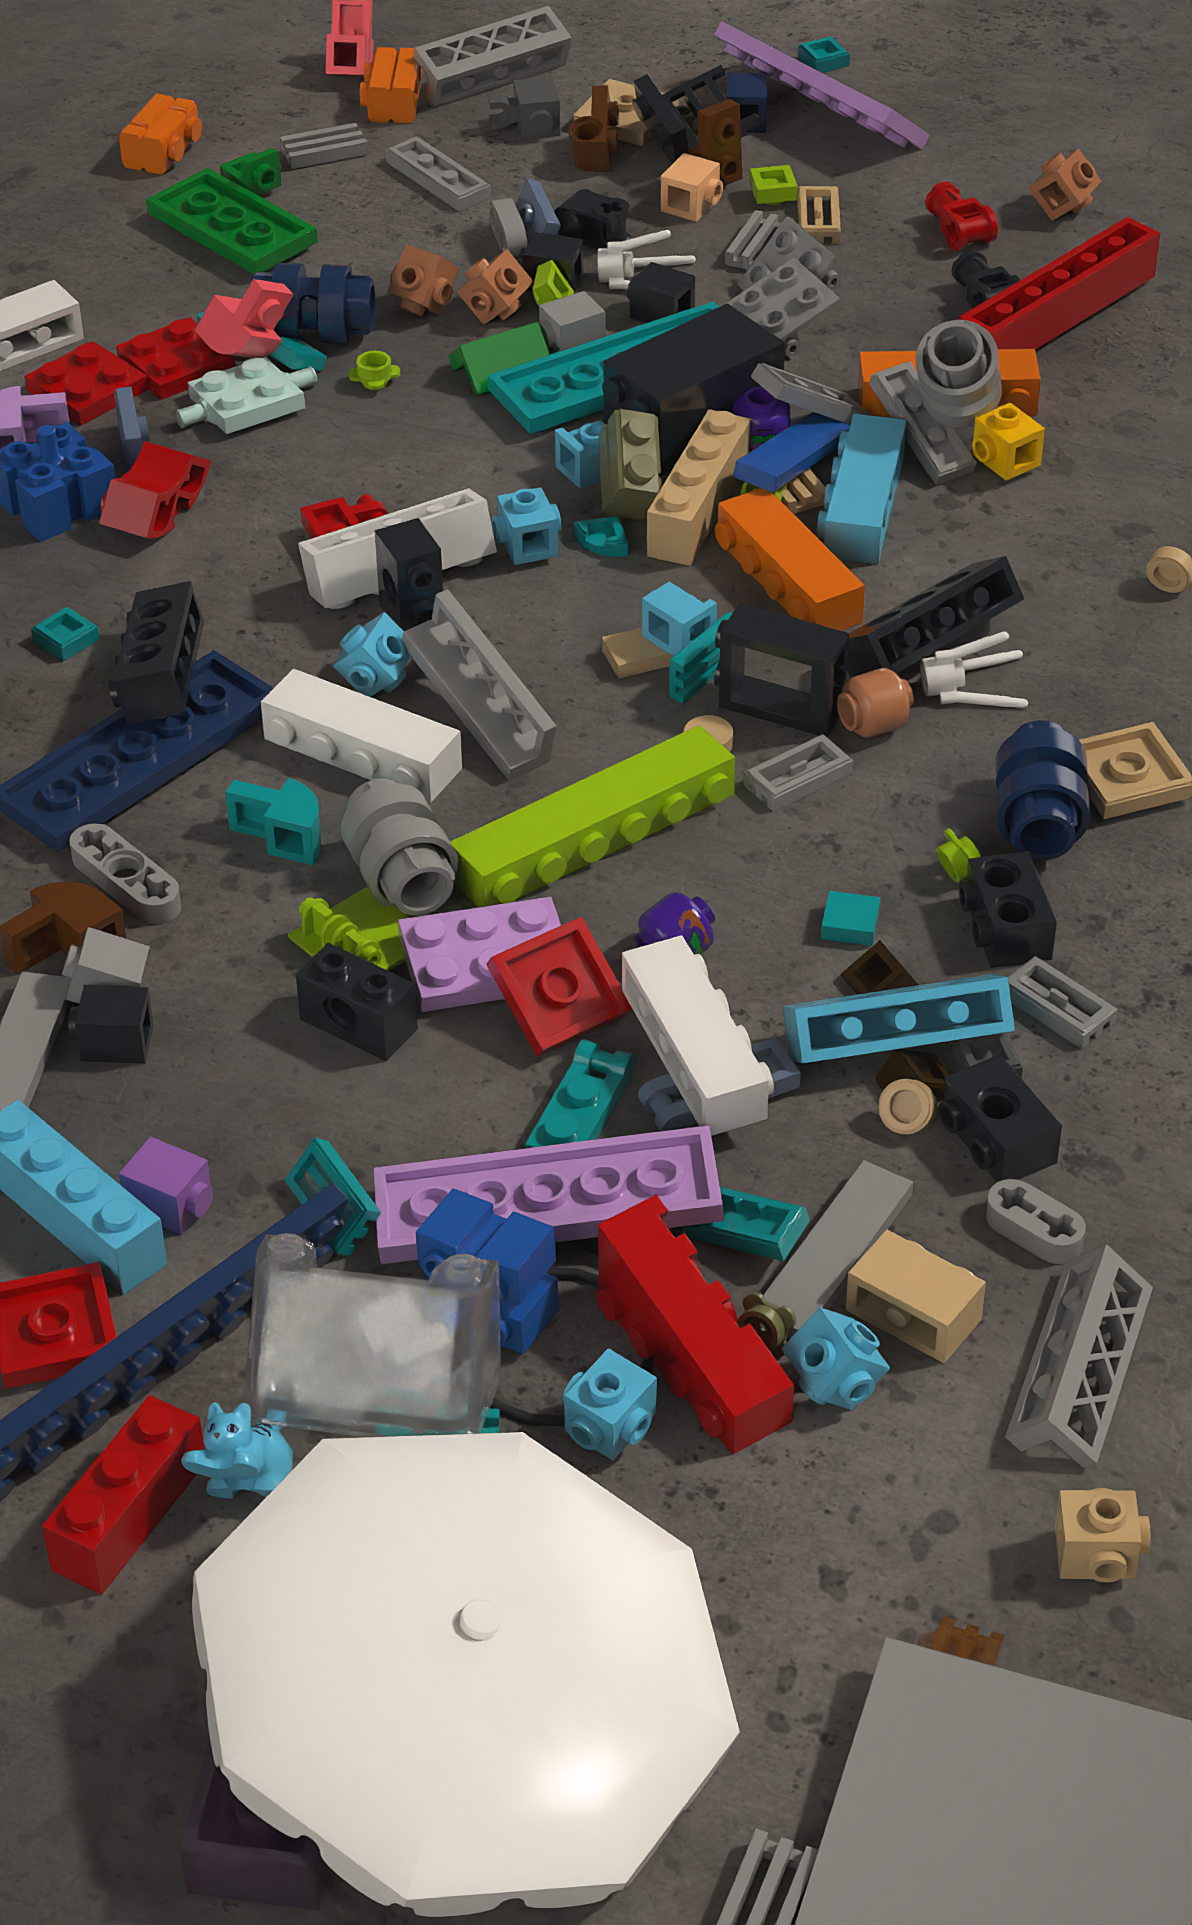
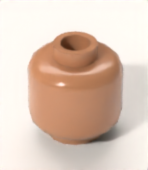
M880 668L847 679L842 688V693L837 697V711L846 729L854 731L863 738L875 737L905 725L909 718L910 707L914 702L913 692L905 679H900L894 671L888 668Z

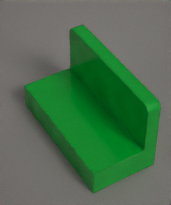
M535 322L462 344L451 352L448 357L454 372L466 369L474 394L480 396L490 392L488 390V375L550 354L539 323Z

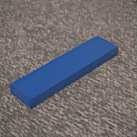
M812 412L737 460L733 476L767 491L774 492L838 449L841 431H849L850 424Z

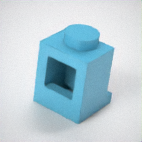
M601 420L585 424L570 432H567L563 427L555 430L556 468L579 489L601 481L598 435L605 426Z
M670 581L642 598V636L672 656H675L717 621V603L709 599L703 603Z

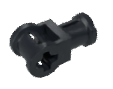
M976 249L963 252L954 261L951 269L952 277L961 285L967 286L966 300L972 306V309L1020 281L1018 276L1015 274L1010 275L1002 266L991 269L988 266L987 258Z

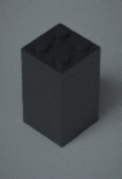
M728 303L604 360V382L602 384L604 394L603 423L608 424V420L614 410L625 409L655 414L658 417L661 476L673 470L708 410L733 413L734 402L741 395L753 387L761 386L751 378L758 363H764L784 370L785 342Z

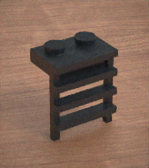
M722 65L664 94L660 93L648 74L633 81L636 98L632 100L633 108L638 118L647 127L659 148L663 150L672 164L683 153L687 154L691 148L699 146L698 138L672 102L682 97L697 118V111L704 109V106L693 91L703 87L715 104L727 100L714 82L725 76V69ZM756 112L744 119L740 118L741 138L747 135V129L760 123V118Z

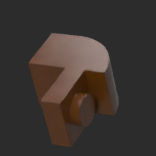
M54 882L31 890L32 908L0 925V937L5 964L17 975L60 950L67 955L71 945L81 947L88 927L127 939L122 908L97 888L79 882Z

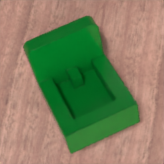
M273 148L258 154L251 152L220 165L222 176L256 195H261L282 186L279 153Z

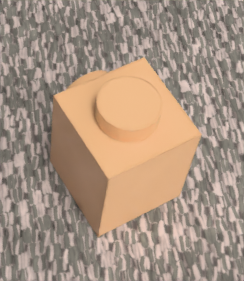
M683 153L661 175V212L697 222L721 198L723 183L720 180V163Z

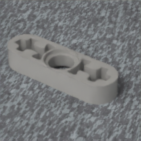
M95 823L81 826L71 834L69 842L74 866L136 917L149 924H163L179 915L182 906L178 882L118 833L106 825ZM122 869L138 871L135 875L127 878L113 876L116 871Z

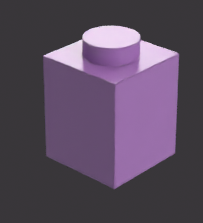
M151 1136L119 1173L120 1185L161 1219L163 1228L180 1235L185 1232L196 1217H202L207 1212L213 1199L208 1160Z

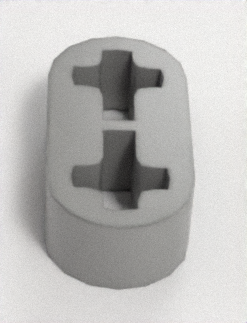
M511 197L490 200V222L501 252L508 249L513 257L517 258L521 248H527V237L523 221Z
M1002 1180L991 1187L988 1192L986 1220L992 1229L1042 1260L1052 1264H1065L1081 1255L1084 1246L1086 1224L1077 1212L1021 1180Z

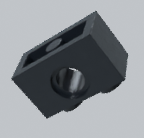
M419 518L374 530L379 606L403 631L431 620L435 595L443 591L441 548Z
M327 943L296 973L300 1020L384 1061H388L418 1030L415 983L335 945Z
M1001 1054L944 1077L942 1102L939 1104L940 1118L945 1128L950 1133H956L969 1148L976 1165L982 1170L986 1169L996 1182L1007 1179L1019 1180L1057 1164L1062 1131L1061 1123Z

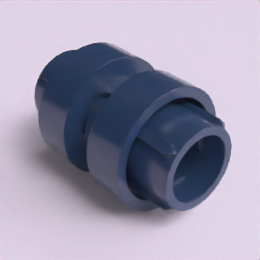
M276 263L273 272H257L251 278V282L253 279L284 284L294 294L282 318L274 328L279 337L301 339L303 341L306 329L319 330L322 343L349 344L351 334L368 335L373 331L376 310L374 280L369 275H353L350 265L323 264L320 277H307L304 264Z
M1045 720L1028 722L1020 726L1013 735L1003 742L996 755L997 824L1003 837L1014 848H1017L1020 852L1029 851L1032 859L1050 860L1067 853L1073 844L1084 835L1089 826L1090 806L1087 788V756L1081 742L1059 724Z

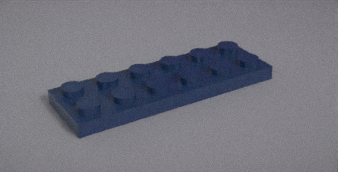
M213 650L195 663L185 713L127 724L121 708L1 784L0 812L55 851L60 852L70 845V836L77 828L87 824H103L262 720L261 701L274 688Z

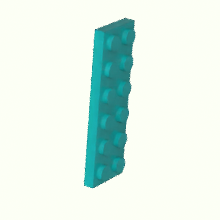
M713 301L488 375V390L529 434L545 431L550 427L574 419L584 418L589 414L604 410V394L602 390L604 360L719 306Z

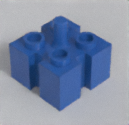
M68 422L61 425H43L39 427L36 434L37 442L33 444L16 441L0 449V503L13 516L20 513L22 525L39 542L71 530V521L83 517L87 522L101 517L100 505L102 497L108 490L111 479H115L114 465L95 447L92 449L87 447L86 439Z
M453 1188L415 1232L418 1264L426 1274L420 1282L423 1314L434 1319L436 1322L443 1320L448 1332H453L456 1328H464L468 1323L475 1326L480 1337L489 1344L502 1346L524 1355L559 1311L557 1277L546 1273L556 1261L554 1227L514 1211L507 1219L495 1215L493 1203Z

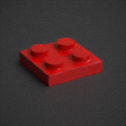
M191 317L175 320L165 327L147 334H139L129 341L116 345L117 356L147 375L149 389L160 400L188 390L187 382L202 378L204 374L210 371H224L235 367L234 355L218 353L211 349L196 333L195 328L198 323Z
M94 341L82 344L75 350L54 361L45 363L42 367L24 376L26 390L33 395L65 392L69 419L80 426L116 408L114 396L116 388L131 387L133 398L149 390L148 378L145 373Z
M582 916L492 956L486 963L537 1057L623 1018L632 1010L618 980Z
M100 1262L0 1283V1370L4 1389L59 1378L117 1337Z

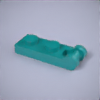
M585 1039L581 1040L575 1051L570 1068L525 1143V1149L597 1140L632 1077L636 1060L635 1055L622 1050H617L613 1054L600 1050L598 1043ZM594 1071L607 1074L604 1080L591 1076Z

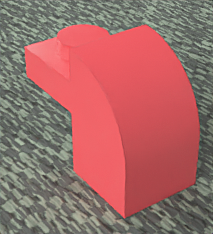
M332 0L331 34H326L325 74L364 77L365 62H372L373 0Z
M253 279L242 299L214 295L195 331L211 349L218 353L248 358L266 357L273 353L283 341L276 334L274 328L282 318L294 294L284 284Z

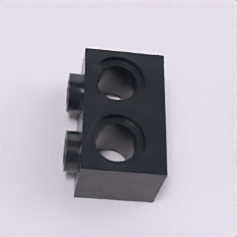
M1029 851L969 858L966 880L959 883V899L962 910L964 912H971L973 918L972 933L977 948L984 947L991 968L1027 963L1035 956L1042 961L1052 960L1057 920Z

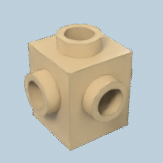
M1107 1488L1060 1490L1055 1521L1060 1579H1094L1099 1582L1135 1579L1139 1555L1149 1554L1151 1543L1149 1517L1138 1516L1136 1492L1115 1491Z

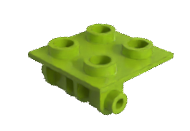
M367 886L330 909L328 903L322 898L314 899L309 897L305 899L299 907L302 926L288 933V938L311 957L316 955L327 943H330L389 971L406 961L398 936V920L409 917L394 905L384 907L378 903Z

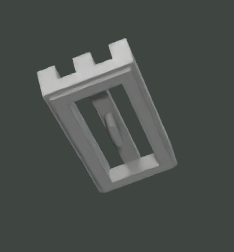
M357 123L280 137L281 150L291 169L361 157L368 154V142L363 138V133L358 129Z
M755 210L725 251V264L748 270L754 262L752 258L764 247V241L769 234H775L783 224V222H778V215L770 214L767 219H763V212Z
M822 734L744 771L743 785L748 790L756 788L755 796L761 801L768 799L767 807L774 812L853 774V760Z
M1036 956L1008 976L1011 1004L1080 1049L1089 1044L1090 1036L1095 1039L1103 1033L1104 1025L1110 1028L1116 1023L1117 1008ZM1029 977H1032L1033 979H1035V980L1038 981L1039 983L1043 984L1044 986H1046L1047 988H1049L1050 991H1049L1048 989H1046L1045 987H1043L1042 985L1038 984L1037 982H1035L1034 980H1032V979L1029 978ZM1068 1001H1069L1070 1003H1072L1073 1005L1077 1006L1078 1008H1080L1081 1010H1083L1084 1012H1086L1087 1014H1089L1091 1017H1089L1088 1015H1086L1085 1013H1083L1082 1011H1080V1010L1077 1009L1076 1007H1074V1006H1072L1071 1004H1069Z
M756 1828L717 1925L737 1924L763 1858L771 1860V1863L746 1925H763L786 1866L797 1869L775 1925H794L818 1849L806 1846L804 1852L794 1849V1841L781 1837L779 1843L768 1840V1832Z

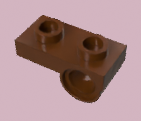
M608 85L592 86L591 116L580 117L569 126L574 164L583 171H611V154H618L617 130H612V126H619V108L617 101L611 102Z
M728 99L697 111L699 146L691 148L687 154L720 163V180L723 186L743 179L740 104Z

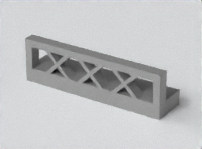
M545 6L415 47L413 56L428 77L425 98L432 108L512 83L513 80L528 78L565 66L572 37L549 6ZM544 21L551 31L541 33L529 28L531 25ZM508 34L518 37L519 41L509 44L496 40L499 35ZM473 44L486 48V50L476 55L463 51V47ZM441 55L452 59V62L436 67L430 57Z
M447 589L436 594L432 619L403 632L402 640L407 652L508 781L549 763L557 728L556 724L451 592Z
M1107 1244L1064 1264L1005 1436L1021 1452L1052 1440L1084 1469L1098 1463L1153 1289L1143 1277ZM1114 1281L1119 1283L1130 1294L1126 1308L1120 1307L1113 1285ZM1101 1321L1107 1322L1114 1343L1110 1352L1106 1351L1099 1329ZM1089 1364L1093 1366L1100 1388L1097 1396H1092L1085 1374L1086 1367ZM1072 1409H1078L1085 1431L1083 1439L1067 1425Z

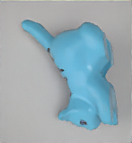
M213 1402L209 1407L208 1422L203 1432L205 1448L184 1453L181 1459L182 1465L193 1473L211 1477L207 1482L206 1488L207 1494L211 1496L233 1499L239 1490L245 1489L267 1497L292 1471L293 1450L280 1433L286 1424L287 1408L282 1405L277 1406L255 1426H251V1408L248 1404L242 1403L233 1412L224 1413L220 1405Z

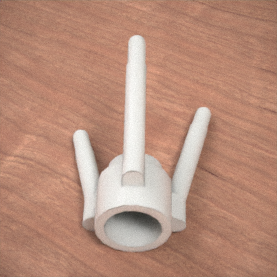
M669 230L647 234L622 242H608V248L598 249L599 282H609L610 290H627L630 280L625 279L626 277H633L634 268L646 267L650 262L663 266L693 264L696 258L692 255L633 258L632 251L625 252V250L667 239L671 236Z
M1007 632L987 636L954 649L936 651L935 657L924 658L920 661L924 693L926 697L939 695L941 705L959 702L998 707L1026 708L1028 701L1022 698L957 691L958 687L965 686V671L1018 660L1023 657V653L1020 650L962 661L961 657L1007 641L1009 639Z

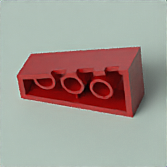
M656 1194L598 1224L599 1289L596 1290V1300L604 1316L610 1321L616 1320L629 1334L632 1346L638 1355L643 1359L653 1358L654 1364L662 1372L669 1390L677 1398L684 1397L697 1412L699 1422L706 1433L713 1438L718 1436L734 1455L792 1422L794 1384L749 1323L739 1328L731 1296L719 1280L708 1285L693 1259L697 1256V1249L685 1233L676 1238L672 1235L663 1222V1217L667 1216L668 1209Z

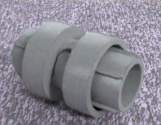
M967 320L947 321L927 332L919 343L916 352V367L923 405L934 420L945 426L954 428L974 426L975 417L996 409L1001 399L1002 384L996 342L984 327Z
M385 778L370 780L359 786L348 799L346 812L341 822V836L353 860L360 867L361 875L373 897L384 907L394 905L401 912L413 916L428 914L438 909L447 901L452 893L453 880L456 879L455 875L458 869V857L444 830L438 825L437 818L424 795L411 785L396 783Z

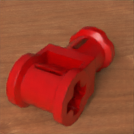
M949 181L936 184L926 195L925 207L935 217H940V232L945 236L952 250H963L966 244L981 240L985 243L996 240L998 223L994 211L988 205H982L975 197L963 200L960 197L959 189Z

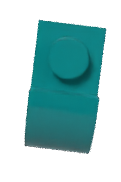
M290 778L286 780L281 790L233 779L225 791L229 830L265 838L267 854L315 865L321 854L322 839L319 804L312 790L301 782Z

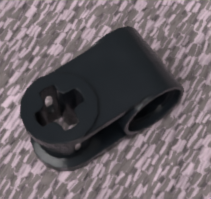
M581 189L554 210L561 225L557 233L559 236L583 239L584 245L597 248V250L599 248H608V242H622L631 239V235L626 231V218L630 214V206L623 199L611 198L594 193L588 189Z

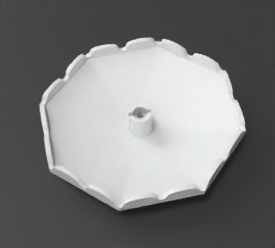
M523 1432L322 1439L194 1572L192 1597L194 1631L200 1665L207 1672V1719L216 1767L220 1766L221 1772L229 1780L232 1793L249 1810L287 1836L298 1838L304 1835L311 1838L319 1846L322 1859L335 1873L367 1897L385 1906L397 1903L403 1907L413 1908L416 1915L444 1917L485 1912L496 1908L503 1901L513 1898L523 1899L526 1906L533 1908L571 1907L602 1901L611 1893L623 1890L631 1884L664 1840L680 1813L689 1807L714 1774L740 1733L692 1549Z

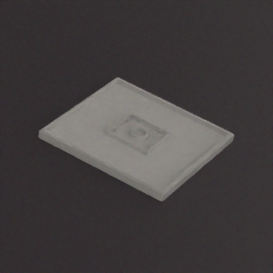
M886 1637L795 1925H1192V1720Z

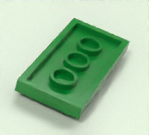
M208 167L146 199L147 213L253 274L266 272L275 266L276 263H281L292 256L298 255L301 251L318 243L316 227Z

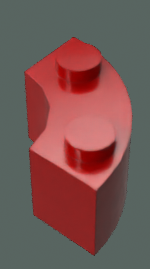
M144 441L131 469L121 478L111 479L109 488L101 500L100 509L102 514L99 524L151 539L167 534L175 528L173 519L181 508L190 510L196 501L207 477L211 460Z

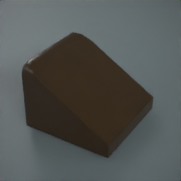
M881 940L840 974L857 995L919 985Z
M894 1049L877 1073L876 1082L883 1091L890 1083L896 1080L913 1079L920 1081L932 1090L936 1103L942 1101L944 1077L948 1076L949 1073L935 1054Z

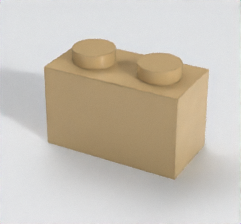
M886 1229L848 1272L846 1311L945 1364L982 1320L986 1282L976 1277L966 1268L955 1266L925 1250L920 1244L906 1240Z

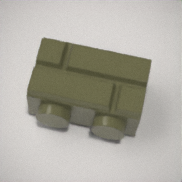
M625 409L614 410L608 420V424H605L598 435L602 513L605 516H619V518L637 521L645 520L648 509L662 488L661 478L659 477L661 467L658 417L655 414Z

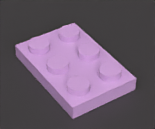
M552 897L398 920V936L412 982L415 983L416 996L421 1012L505 999L486 963L492 956L561 926Z

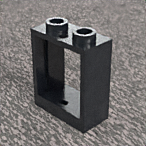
M739 603L730 618L721 621L715 636V647L720 649V661L714 675V684L719 686V707L818 736L824 734L828 737L840 718L837 711V697L842 693V688L847 681L849 633ZM745 648L812 666L811 694L744 675Z

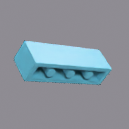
M853 414L849 431H841L838 457H834L831 484L826 486L824 511H820L817 524V538L824 539V545L839 560L879 564L905 455L907 420Z
M984 975L782 1006L789 1057L799 1063L1015 1031L1008 977L998 975Z
M20 1100L14 1101L0 1111L1 1191L86 1264L100 1262L104 1280L122 1295L167 1265L162 1223L156 1214Z

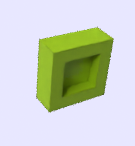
M790 165L750 168L749 183L757 204L778 205L785 201L797 200L798 186Z
M553 260L538 266L532 289L538 306L574 294L573 289Z

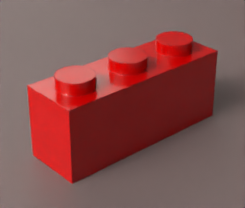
M148 1395L43 1523L42 1530L51 1571L100 1595L106 1591L196 1477V1473L184 1468L181 1459L184 1453L188 1451L204 1449L199 1417Z

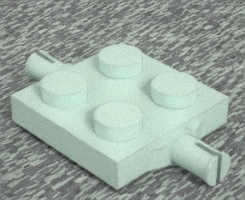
M267 357L251 358L244 361L242 365L224 371H210L204 374L202 378L187 382L189 396L196 404L175 410L176 421L181 428L204 420L205 422L208 421L216 424L225 434H229L306 408L304 392L300 389L317 384L316 372L312 366L290 374L284 373Z

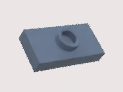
M526 179L515 206L525 227L528 246L534 232L557 235L561 225L540 181Z
M124 387L116 388L114 396L119 432L128 472L141 451L142 443L144 441L149 442L146 416L137 417L132 388Z

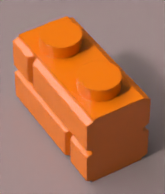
M377 47L376 51H374L372 62H365L364 82L360 84L361 107H367L370 122L389 123L390 119H392L394 123H412L415 120L422 83V68L413 56L415 48H400L399 51H396L395 48Z
M156 93L119 134L121 160L124 167L139 171L145 168L146 172L163 175L175 161L179 162L184 155L185 149L192 141L197 142L201 136L202 121L198 118L195 102L183 98L174 100L172 96Z

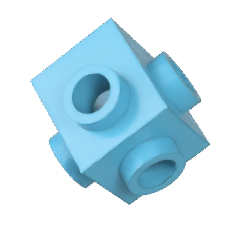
M542 488L521 489L514 493L497 496V515L491 518L493 535L497 543L504 544L513 564L519 565L558 557V531H561V517L557 505L549 503Z
M385 612L364 626L359 624L351 629L340 641L339 645L343 650L332 666L358 693L369 697L382 689L389 693L407 675L403 668L411 655L407 652L402 640L404 631Z
M821 1307L814 1312L782 1348L786 1357L801 1376L798 1380L800 1388L810 1399L820 1405L830 1403L853 1410L857 1404L871 1396L878 1381L890 1369L876 1349L880 1343L870 1329L853 1318Z
M608 1348L585 1373L578 1372L567 1384L562 1397L565 1410V1431L569 1433L579 1446L587 1450L595 1449L614 1461L628 1444H637L649 1429L652 1417L656 1414L657 1377Z

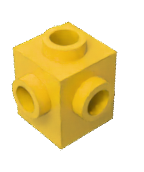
M1012 403L1005 404L984 415L975 417L972 455L1007 481L1041 466L1045 428Z

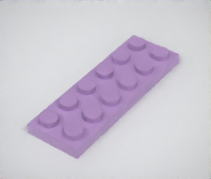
M722 21L720 22L714 36L727 44L724 48L725 52L743 61L748 67L759 73H767L780 84L790 89L793 87L799 90V93L807 98L827 105L829 109L845 118L850 117L856 120V123L874 133L879 132L883 134L885 138L903 148L910 142L923 149L930 134L893 109Z
M710 1125L374 1168L375 1203L381 1212L376 1220L378 1251L381 1264L418 1260L415 1232L453 1188L493 1203L495 1215L507 1219L514 1211L553 1226L555 1242L598 1237L599 1223L656 1194L668 1209L667 1216L663 1217V1222L667 1228L724 1221Z

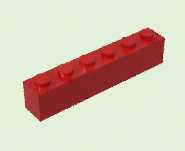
M1127 216L959 316V320L971 321L984 327L994 338L998 349H1037L1155 277L1160 232Z

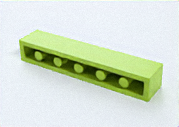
M698 725L450 841L458 857V869L453 883L478 908L511 903L532 891L553 883L582 867L597 862L607 855L632 843H636L657 831L678 823L734 795L735 756L703 727Z

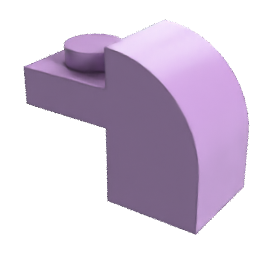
M20 386L0 390V449L16 441L37 442V430L43 425L55 426L66 422L69 423L65 392L22 396Z

